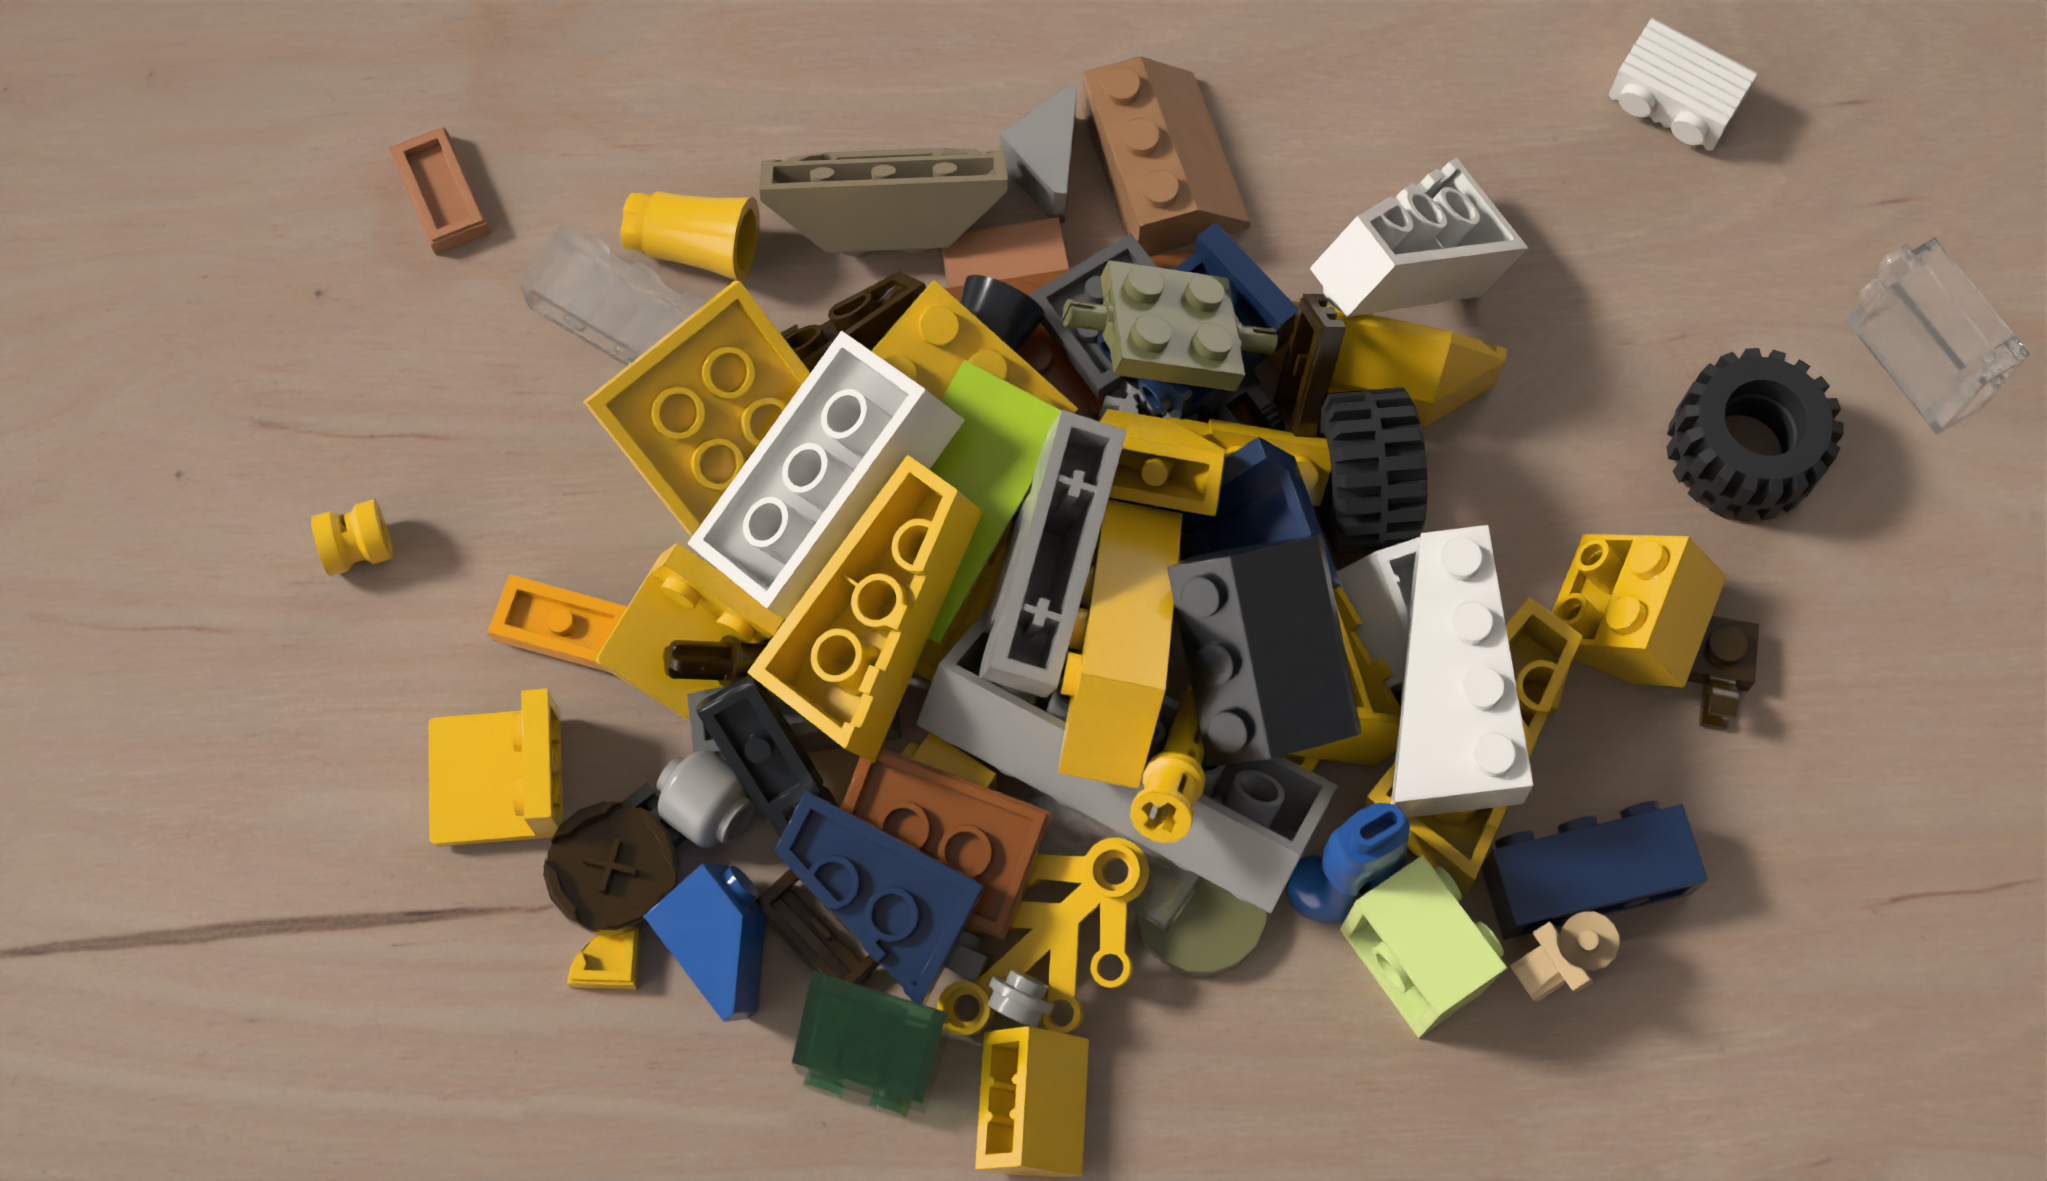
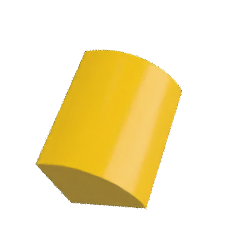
M1031 1026L984 1032L975 1170L1024 1176H1082L1089 1039Z

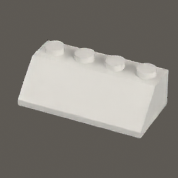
M841 331L687 544L766 609L786 620L907 454L930 469L965 420L922 386Z

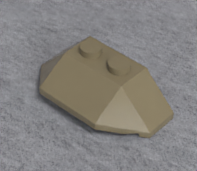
M924 148L825 152L795 156L784 162L778 159L761 161L760 201L826 253L842 252L849 256H864L873 251L903 250L912 254H922L934 248H949L1008 191L1005 151H986L982 153L974 149Z

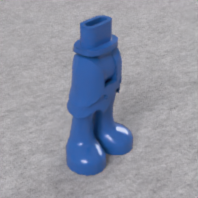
M1390 803L1373 804L1359 810L1344 825L1332 832L1324 847L1323 857L1310 855L1301 858L1286 885L1287 896L1291 905L1303 917L1326 924H1342L1358 900V892L1362 896L1396 874L1407 864L1406 853L1408 851L1407 843L1410 825L1403 811Z

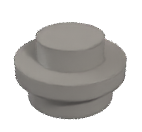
M1011 969L1007 979L994 975L990 981L989 987L994 991L988 1005L1001 1014L1025 1025L1037 1027L1043 1014L1050 1015L1055 1006L1052 1001L1044 997L1048 988L1045 983L1018 970Z

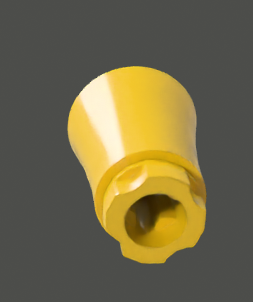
M656 191L653 194L630 193L623 208V221L620 230L623 248L640 251L649 258L673 261L709 270L742 282L747 278L751 270L757 250L760 226L759 207L754 197L716 198L680 195Z

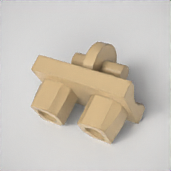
M1581 912L1573 915L1563 925L1561 932L1549 921L1533 932L1540 946L1510 965V967L1533 1001H1542L1566 984L1569 985L1573 992L1580 993L1595 983L1586 971H1597L1605 968L1616 958L1620 948L1619 934L1615 925L1606 916L1597 912Z

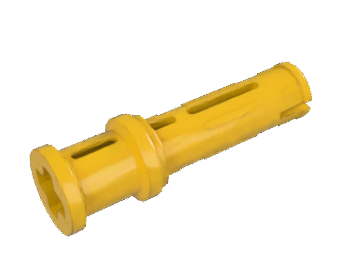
M1191 685L1187 688L1188 693L1183 691L1181 694L1180 705L1169 730L1162 753L1152 757L1145 767L1143 774L1145 789L1136 795L1131 805L1130 818L1133 826L1142 836L1155 842H1176L1187 835L1191 829L1194 816L1191 805L1198 801L1205 787L1206 778L1201 768L1205 751ZM1154 804L1158 808L1154 819H1151L1150 812Z

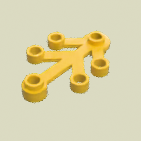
M1116 837L1099 841L1092 846L1086 856L1039 854L1027 888L1035 886L1040 880L1082 884L1061 903L1022 901L1012 928L1032 930L979 978V981H956L948 985L941 992L937 1002V1014L941 1024L948 1031L957 1035H975L982 1032L991 1023L995 1011L988 1005L994 991L989 987L992 977L995 975L1007 979L1011 969L1026 974L1050 952L1047 999L1054 1004L1060 1000L1069 1002L1073 1008L1074 1016L1072 1021L1063 1027L1053 1022L1051 1014H1043L1041 1020L1050 1031L1064 1034L1075 1031L1081 1025L1084 1018L1083 1006L1076 998L1080 923L1100 905V950L1096 952L1091 960V975L1103 987L1119 988L1124 986L1133 974V962L1126 953L1128 903L1143 893L1148 884L1150 874L1149 863L1144 852L1133 842ZM1120 859L1128 866V876L1124 882L1113 885L1105 877V868L1109 862ZM969 926L965 928V930L971 933H982V931ZM1115 954L1123 962V973L1118 979L1108 981L1101 974L1100 964L1106 956ZM972 995L979 1002L980 1010L978 1016L968 1022L960 1017L958 1003L964 996Z

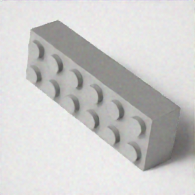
M988 606L939 663L916 725L937 735L946 743L959 747L995 766L1001 773L1015 777L1044 792L1061 805L1073 808L1104 824L1119 836L1134 840L1166 857L1179 868L1192 871L1226 889L1239 900L1252 903L1271 913L1308 846L1338 785L1282 756L1267 760L1208 767L1206 756L1204 755L1201 768L1206 778L1205 787L1198 801L1191 805L1194 812L1191 829L1184 838L1176 842L1160 843L1151 841L1136 830L1130 818V810L1134 798L1140 791L1145 789L1143 775L1139 789L1058 773L1070 695L1061 694V687L1068 653L1077 654V649L1068 648L1058 687L1046 698L979 678L984 651L990 635L983 632L989 609ZM1165 695L1145 767L1152 757L1162 753L1169 730L1180 705L1179 702ZM1154 804L1150 812L1151 819H1154L1158 808Z

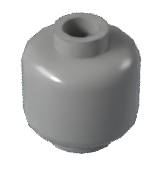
M710 750L696 751L685 759L681 757L674 758L663 769L657 781V789L661 791L658 800L660 818L702 848L715 847L720 843L730 845L738 840L751 824L757 810L728 762Z

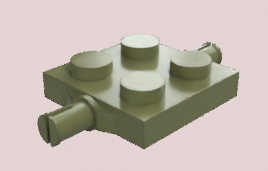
M1108 260L1100 277L1103 294L1102 305L1067 299L1063 309L1062 320H1064V327L1098 330L1102 334L1111 352L1113 374L1118 376L1236 391L1245 376L1241 351L1263 353L1271 356L1275 352L1278 335H1275L1277 332L1275 328L1242 325L1238 321L1233 309L1228 278Z

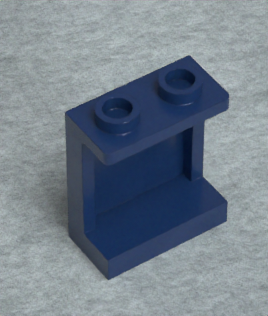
M1217 222L1197 235L1194 254L1173 270L1228 278L1233 309L1238 321L1242 325L1275 328L1277 330L1275 335H1278L1275 349L1277 351L1290 340L1298 310L1297 306ZM1098 331V345L1105 357L1112 363L1110 349L1102 334ZM1241 351L1245 374L1264 361L1269 355ZM1136 378L1139 381L1138 387L1142 396L1155 411L1163 413L1166 410L1172 418L1181 420L1190 418L1225 391L1222 389Z
M1257 437L1225 458L1216 516L1158 506L1161 510L1183 514L1181 533L1187 535L1193 556L1322 534L1333 590L1341 586L1295 456L1260 437Z

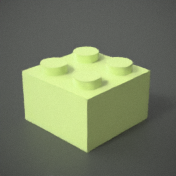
M1424 855L1359 898L1339 929L1418 1038L1483 994L1507 968L1500 959L1504 952L1497 937L1483 922L1479 921L1474 924L1459 904L1462 895L1453 878L1440 866L1432 868Z

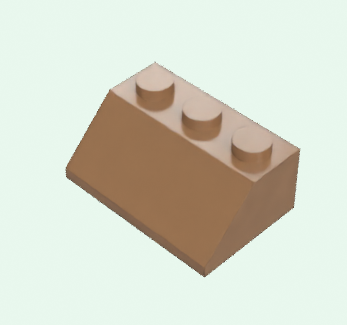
M1142 56L1083 71L1082 113L1127 235L1131 233L1148 256L1195 244L1197 235L1215 222L1227 234L1250 228V219L1193 72Z

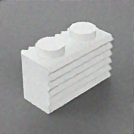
M1651 18L1622 63L1608 95L1612 100H1618L1620 106L1627 113L1636 117H1650L1653 122H1661L1664 128H1671L1674 136L1680 141L1689 145H1703L1706 150H1713L1744 100L1758 73Z

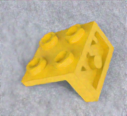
M676 543L660 554L596 656V663L690 722L687 694L723 686L720 685L718 680L672 679L664 672L663 660L665 647L669 646L674 640L720 642L722 637L727 635L735 636L743 643H759L773 637L784 618L766 609L720 570Z
M548 688L521 690V711L434 717L429 720V839L434 846L552 838L558 827L563 823L561 713Z

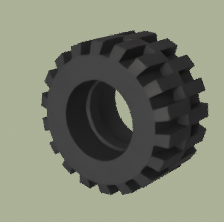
M1746 348L1740 358L1732 351L1720 356L1715 366L1709 363L1699 373L1695 382L1692 383L1675 410V415L1669 423L1667 435L1671 436L1672 439L1666 447L1668 459L1679 460L1672 472L1679 483L1686 480L1690 482L1692 487L1687 494L1697 503L1702 497H1705L1712 502L1709 511L1722 516L1726 509L1734 510L1735 520L1749 521L1755 512H1758L1762 521L1772 519L1777 516L1781 509L1787 513L1798 506L1802 499L1808 496L1829 470L1828 468L1837 458L1841 448L1836 444L1843 436L1844 423L1834 420L1841 411L1837 398L1827 399L1824 393L1830 387L1822 376L1814 380L1807 374L1811 367L1807 363L1799 359L1795 365H1792L1785 361L1786 353L1772 350L1768 357H1762L1759 348ZM1743 415L1761 421L1776 435L1782 454L1767 456L1747 450L1733 438L1726 425L1725 417Z
M1399 387L1328 393L1323 407H1321V420L1316 437L1326 438L1330 454L1331 471L1321 505L1318 506L1325 536L1332 548L1337 553L1385 549L1420 537L1427 512V462L1420 418L1408 392H1406L1405 388Z

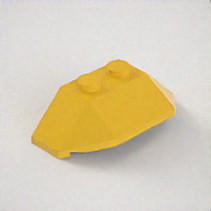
M1293 302L1298 308L1299 302ZM1327 305V307H1333L1336 311V320H1342L1346 326L1328 393L1405 388L1417 409L1422 428L1495 386L1506 361L1508 349L1497 345L1487 346L1481 340L1463 334L1372 314L1346 317L1343 312L1334 306ZM1289 341L1270 356L1280 371L1282 370Z

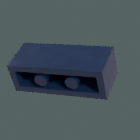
M1648 801L1622 810L1620 812L1621 819L1598 824L1596 816H1584L1559 825L1557 827L1558 834L1535 839L1533 831H1521L1496 840V848L1492 849L1484 859L1481 869L1503 940L1531 934L1549 921L1556 927L1563 926L1573 915L1581 912H1597L1606 916L1693 894L1708 878L1683 804L1660 809L1658 801Z

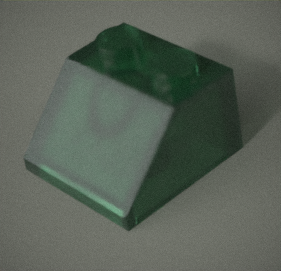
M813 971L807 990L792 1065L796 1074L805 1076L803 1086L814 1092L834 1098H842L844 1089L869 1096L868 1107L890 1116L906 1119L909 1109L925 1114L949 1038L947 1012Z

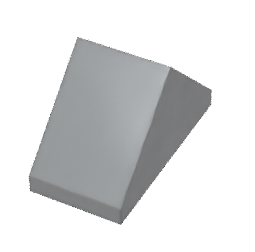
M1069 86L1059 90L1000 133V151H1005L1007 172L1049 218L1058 217L1059 222H1065L1076 119L1077 87Z

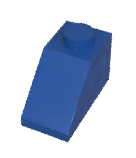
M701 864L643 917L722 1021L746 1020L758 1010L766 915L754 901L758 897L756 887L740 869L735 866L728 867L721 864Z

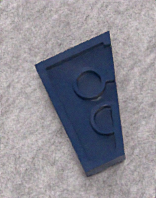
M805 790L774 849L775 853L828 910H832L858 938L861 942L860 945L877 963L880 962L904 988L902 991L918 1008H924L987 885L825 798Z

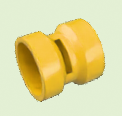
M376 499L357 503L351 512L342 515L328 511L311 516L315 544L328 576L350 571L354 563L363 560L376 564L393 559L389 532Z

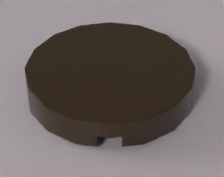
M603 801L579 809L558 827L551 839L552 845L548 850L547 860L545 858L543 876L550 899L570 923L592 934L622 935L645 927L648 922L643 916L677 887L679 859L670 833L653 813L640 807L622 805L621 802Z

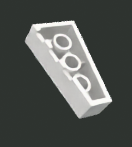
M1456 157L1449 161L1440 171L1436 169L1427 174L1419 184H1410L1395 198L1390 196L1358 215L1310 269L1324 286L1323 293L1330 304L1343 312L1346 317L1481 297L1528 247Z
M1488 525L1421 533L1414 561L1407 649L1391 804L1399 807L1407 818L1524 804L1533 787Z

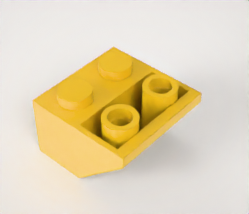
M1583 534L1551 613L1583 636L1573 660L1632 684L1685 687L1727 576L1689 536Z

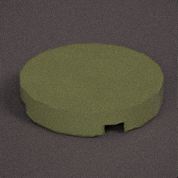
M1161 856L1149 867L1148 884L1143 893L1136 898L1135 923L1144 946L1155 958L1157 956L1162 963L1170 966V969L1185 976L1213 977L1235 969L1256 948L1266 925L1267 911L1252 903L1239 900L1231 892L1192 871L1179 868L1164 856Z

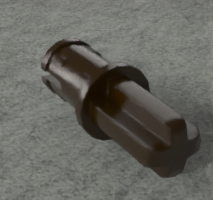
M732 635L722 637L720 642L674 640L669 646L665 647L663 652L664 672L672 679L718 680L721 686H729L750 675L747 673L767 644L743 643Z

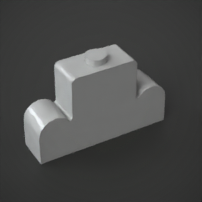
M1064 410L1060 412L1051 425L1037 461L1031 492L1015 514L983 628V632L990 635L984 651L979 678L1044 698L1048 697L1058 687L1127 430Z

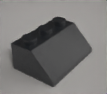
M1322 534L1197 554L1167 567L1208 767L1273 759L1355 737L1362 733Z

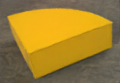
M642 928L622 935L598 934L573 960L567 981L570 988L637 990Z

